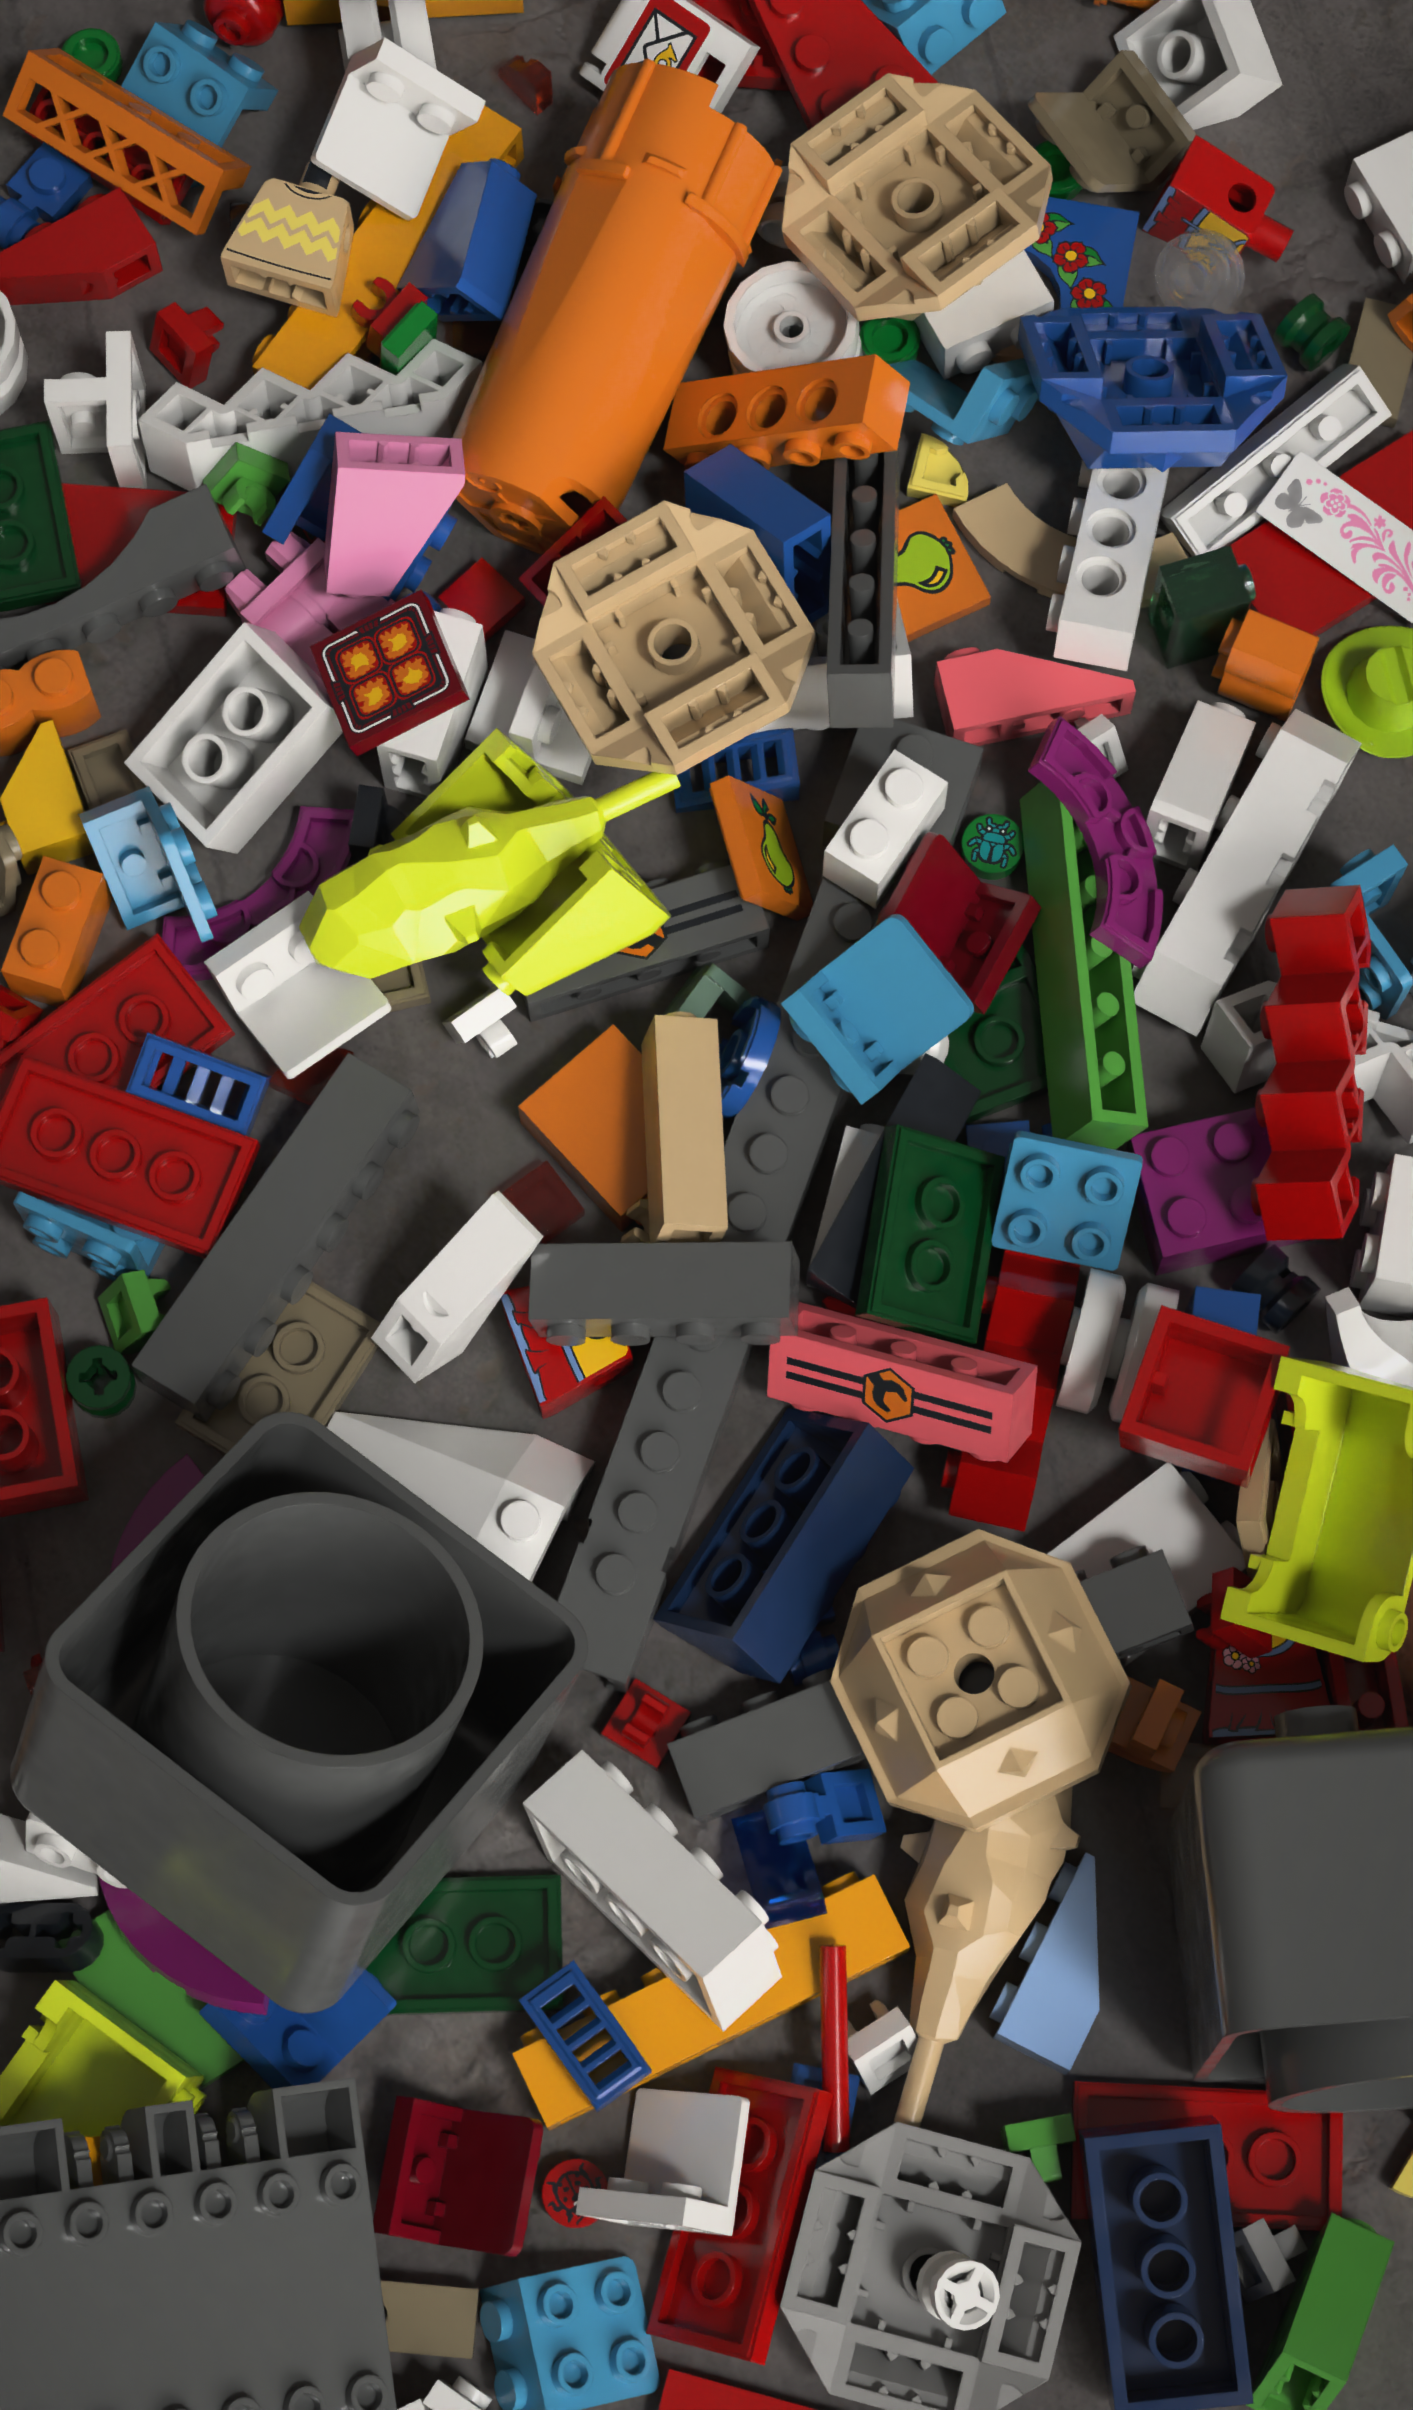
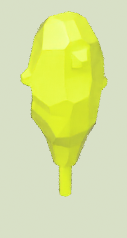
M651 772L596 799L589 796L557 800L524 811L464 808L439 819L414 834L371 848L367 857L326 879L318 886L299 925V929L316 964L342 973L369 979L413 963L454 953L512 921L533 904L556 876L603 837L607 821L681 787L677 775Z

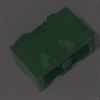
M1231 545L1159 566L1148 617L1167 669L1220 654L1218 650L1232 618L1243 622L1250 608L1251 601L1255 600L1256 591L1251 572L1246 564H1237Z

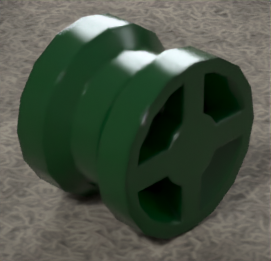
M1312 293L1302 299L1285 316L1277 327L1273 339L1283 348L1292 347L1299 354V363L1311 372L1331 357L1345 340L1351 327L1341 317L1332 318L1325 312L1324 302L1315 293Z
M95 1345L84 1348L73 1357L67 1367L66 1382L68 1391L82 1411L92 1417L107 1419L118 1416L129 1408L135 1398L137 1384L134 1373L121 1353L109 1346ZM98 1368V1375L93 1378L92 1382H85V1380L91 1379Z

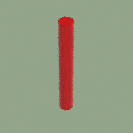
M819 1945L822 2090L834 2094L823 2134V2151L832 2153L847 2152L850 2150L846 1945Z

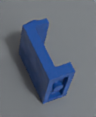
M329 413L262 533L284 544L294 525H297L325 542L335 432H362ZM451 506L389 597L383 596L387 601L390 599L395 601L403 587L412 592L416 591L432 563V560L423 554L428 546L440 551L458 520L448 513Z

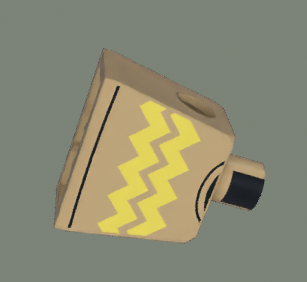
M312 161L307 163L299 185L276 178L266 180L220 256L227 285L337 318L354 235L350 203L344 198L334 196L340 180L313 164Z

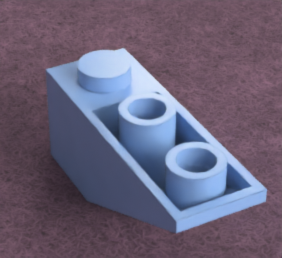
M1088 1853L1084 1854L1077 1867L1067 1862L1064 1863L1048 1898L1058 1902L1059 1905L1048 1927L1037 1921L1035 1922L1019 1955V1958L1030 1964L1018 1987L1008 1981L1005 1983L989 2018L1000 2023L993 2037L994 2039L1064 2075L1071 2070L1100 2010L1095 1857Z

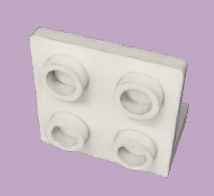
M383 38L352 55L312 152L311 161L319 168L403 219L411 220L417 217L449 136L477 123L486 101L387 38Z
M309 891L204 961L231 1009L287 1079L296 1077L391 1011L387 998L371 979L342 973L316 964L299 929V925L313 898Z
M638 2089L635 2097L624 2178L609 2177L607 2190L579 2187L576 2215L628 2226L732 2236L750 2108L749 2099L735 2095Z

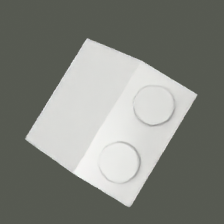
M1160 0L1113 36L1119 52L1121 50H1134L1193 130L1237 118L1283 85L1250 0Z

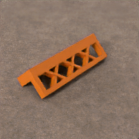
M60 48L28 50L2 115L113 185L121 187L126 193L194 235L205 234L222 192L243 188L252 167ZM36 83L50 91L57 117L42 121L25 110ZM69 103L79 109L71 111ZM86 115L97 119L106 146L93 151L83 146L74 119ZM61 125L63 133L55 129L54 126ZM117 132L127 139L120 141ZM139 145L147 150L155 176L140 181L130 175L122 149ZM109 154L111 162L101 156ZM166 163L170 164L176 169L168 171ZM186 174L205 186L194 213L178 204L171 179ZM158 184L160 193L150 186Z

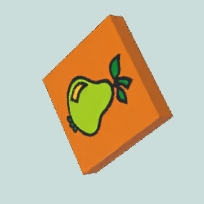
M937 494L899 510L897 599L908 642L990 605L991 595Z
M729 775L710 783V794L741 899L796 921L808 917L813 907V901L783 799Z

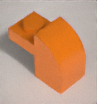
M1127 1676L1132 1687L1124 1709L1121 1711L1108 1751L1144 1767L1172 1773L1176 1769L1202 1712L1180 1702L1185 1691L1162 1679L1158 1681L1153 1689Z

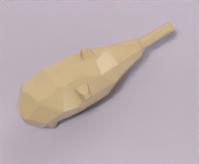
M1073 1786L978 1833L934 1819L929 1832L903 1835L900 1848L919 1863L904 1899L916 1954L909 2023L919 2037L894 2122L920 2128L944 2044L959 2039L971 2014L992 1980L1045 1903L1050 1884L1063 1864L1066 1851L1078 1848L1081 1836L1071 1829Z

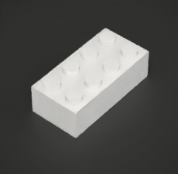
M581 1750L522 1803L546 1858L724 2032L782 1978L774 1951L779 1948L778 1943L764 1926L769 1921L768 1915L746 1891L740 1890L734 1895L719 1881L723 1877V1873L705 1851L695 1846L689 1852L674 1838L678 1834L676 1827L660 1808L650 1803L644 1809L629 1794L633 1792V1787L616 1766L609 1761L599 1766L588 1754Z

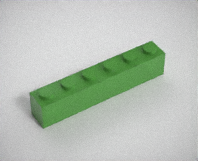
M1039 782L1019 800L1028 892L1041 906V910L1032 925L1052 1136L1116 1150L1148 1128L1131 962L1089 935L1094 921L1097 899L1096 877L1091 855L1084 837L1071 814L1056 795L1042 782Z

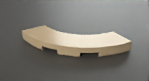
M1008 483L953 508L952 518L963 535L995 568L1002 573L1007 571L1015 578L1038 589L1037 593L1049 598H1052L1053 593L1065 595L1067 584L1057 582L1061 554L1064 545L1075 547L1077 538L1051 527L1035 516L1017 498ZM1173 532L1155 538L1141 608L1157 606L1172 601L1173 597L1171 595L1163 601L1165 595L1159 591L1202 583L1201 579L1190 581L1199 578L1197 575L1161 589L1170 580L1169 576L1175 579L1180 573V569L1193 567Z

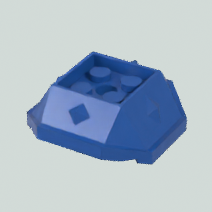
M1186 306L1064 308L1049 311L1041 317H1037L1034 314L1020 317L1018 341L1039 401L1058 416L1088 469L1157 468L1164 472L1170 467H1221L1231 453L1238 448L1285 395L1288 375L1262 315L1258 313L1238 312L1237 314H1224L1214 309Z

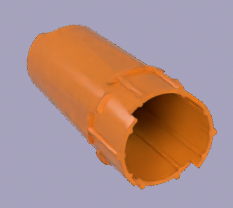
M644 59L643 63L625 64L613 71L597 106L588 120L577 147H573L565 153L564 162L567 168L562 179L557 175L553 184L555 199L452 438L462 439L465 466V483L455 499L493 535L543 555L603 496L618 511L620 510L737 264L739 263L744 268L748 256L752 253L750 242L783 171L781 168L783 161L778 158L773 161L765 148L747 132V127L744 124L735 123L709 107L718 84L706 78L678 68L656 64L650 59Z

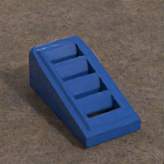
M793 728L750 734L696 764L702 765L704 791L692 792L690 768L677 775L681 787L673 790L676 813L715 809L709 790L710 783L716 781L714 763L726 762L728 775L742 781L739 760L748 759L752 761L754 780L745 783L781 798L783 802L799 800L800 780ZM765 758H777L779 775L767 778Z
M147 1032L126 1092L249 1136L272 1076ZM164 1052L174 1057L162 1090L150 1085L161 1055ZM190 1062L198 1065L185 1099L175 1095L186 1063ZM211 1071L222 1074L211 1107L199 1103ZM238 1080L247 1085L236 1115L233 1116L224 1111L235 1081Z
M574 1960L519 1999L521 2005L596 2112H599L652 2073L650 2066ZM574 1985L581 1996L548 2019L541 2008ZM590 2007L596 2018L564 2041L557 2030ZM605 2029L612 2040L579 2063L572 2052ZM621 2051L627 2062L595 2085L588 2074Z

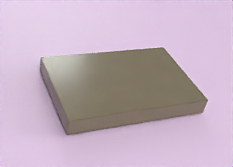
M311 1281L308 1290L300 1301L294 1305L288 1303L276 1320V1334L266 1351L259 1357L252 1355L239 1374L241 1378L240 1386L232 1401L223 1410L215 1409L207 1422L202 1421L194 1416L193 1413L183 1409L175 1424L223 1455H226L259 1420L274 1413L295 1412L304 1414L317 1420L327 1428L334 1412L339 1410L378 1350L379 1346L371 1337L381 1323Z

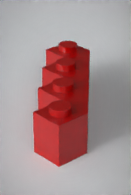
M1360 885L1285 890L1273 913L1269 914L1266 919V944L1271 953L1277 954L1281 977L1268 1001H1264L1262 1004L1260 1023L1264 1038L1272 1040L1276 1065L1265 1086L1257 1092L1255 1108L1260 1127H1267L1272 1152L1259 1177H1255L1252 1181L1251 1205L1254 1214L1262 1216L1267 1241L1342 1239L1359 1206L1360 1180L1356 1176H1350L1348 1162L1351 1157V1143L1362 1142L1364 1091L1361 1088H1357L1354 1070L1355 1055L1366 1054L1368 1003L1365 1000H1361L1358 983L1360 978L1359 968L1370 967L1371 961L1370 933Z
M1004 1249L999 1277L987 1275L981 1313L989 1314L990 1319L983 1351L1038 1365L1032 1433L1008 1463L983 1461L973 1457L969 1452L949 1449L941 1487L953 1490L948 1515L1025 1532L1037 1482L1044 1438L1055 1396L1060 1359L1075 1301L1081 1265Z

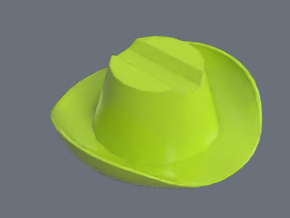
M1376 626L1355 632L1334 646L1324 662L1321 687L1326 709L1339 730L1361 742L1360 749L1383 758L1413 756V628Z

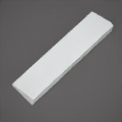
M1342 364L1232 452L1221 467L1212 468L1161 510L1160 519L1169 531L1174 533L1177 540L1201 566H1206L1214 559L1216 553L1237 541L1264 519L1255 510L1300 450L1327 468L1392 414L1359 365Z

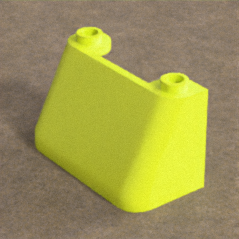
M496 728L391 835L395 840L401 839L467 807L495 811H524L557 800L575 797L551 773ZM604 833L599 841L556 876L533 904L512 921L482 937L487 944L482 952L489 961L482 970L506 995L510 996L515 990H518L523 995L529 996L653 935L671 918V914Z
M1281 1356L1274 1389L1288 1393L1294 1402V1411L1284 1410L1281 1424L1295 1427L1266 1555L1250 1554L1248 1567L1258 1571L1247 1587L1243 1589L1234 1586L1227 1587L1220 1619L1361 1662H1380L1385 1660L1391 1652H1396L1401 1648L1408 1630V1618L1405 1614V1609L1413 1579V1387L1325 1361Z

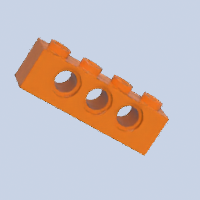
M877 354L682 382L674 396L663 450L683 464L685 470L730 444L767 470L770 467L790 464L815 466L819 464L820 460L843 457L863 460L869 458L870 454L897 451L910 382Z

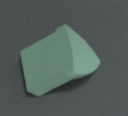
M709 962L694 969L662 1015L682 1011L692 1013L698 1018H704L715 1002L735 1014L744 1001L753 996L718 966Z

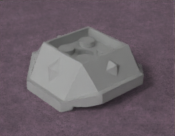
M896 2122L815 2169L780 2308L830 2395L885 2410H999L1047 2382L1050 2378L1082 2242L1068 2219L1064 2216L1029 2157ZM953 2250L964 2253L989 2268L999 2283L1000 2294L997 2309L989 2321L977 2329L963 2331L950 2327L942 2320L928 2313L922 2307L917 2297V2291L913 2288L909 2278L911 2265L918 2257L924 2255L934 2256L939 2252ZM956 2278L955 2280H953V2282L956 2283L961 2279ZM947 2291L948 2298H951V2293Z

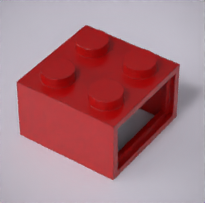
M1161 1305L1118 1429L1120 1447L1248 1488L1280 1393L1279 1390L1274 1389L1281 1356H1290V1346Z

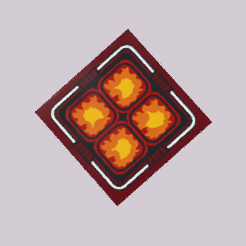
M422 589L309 646L348 746L356 756L470 700L430 600Z

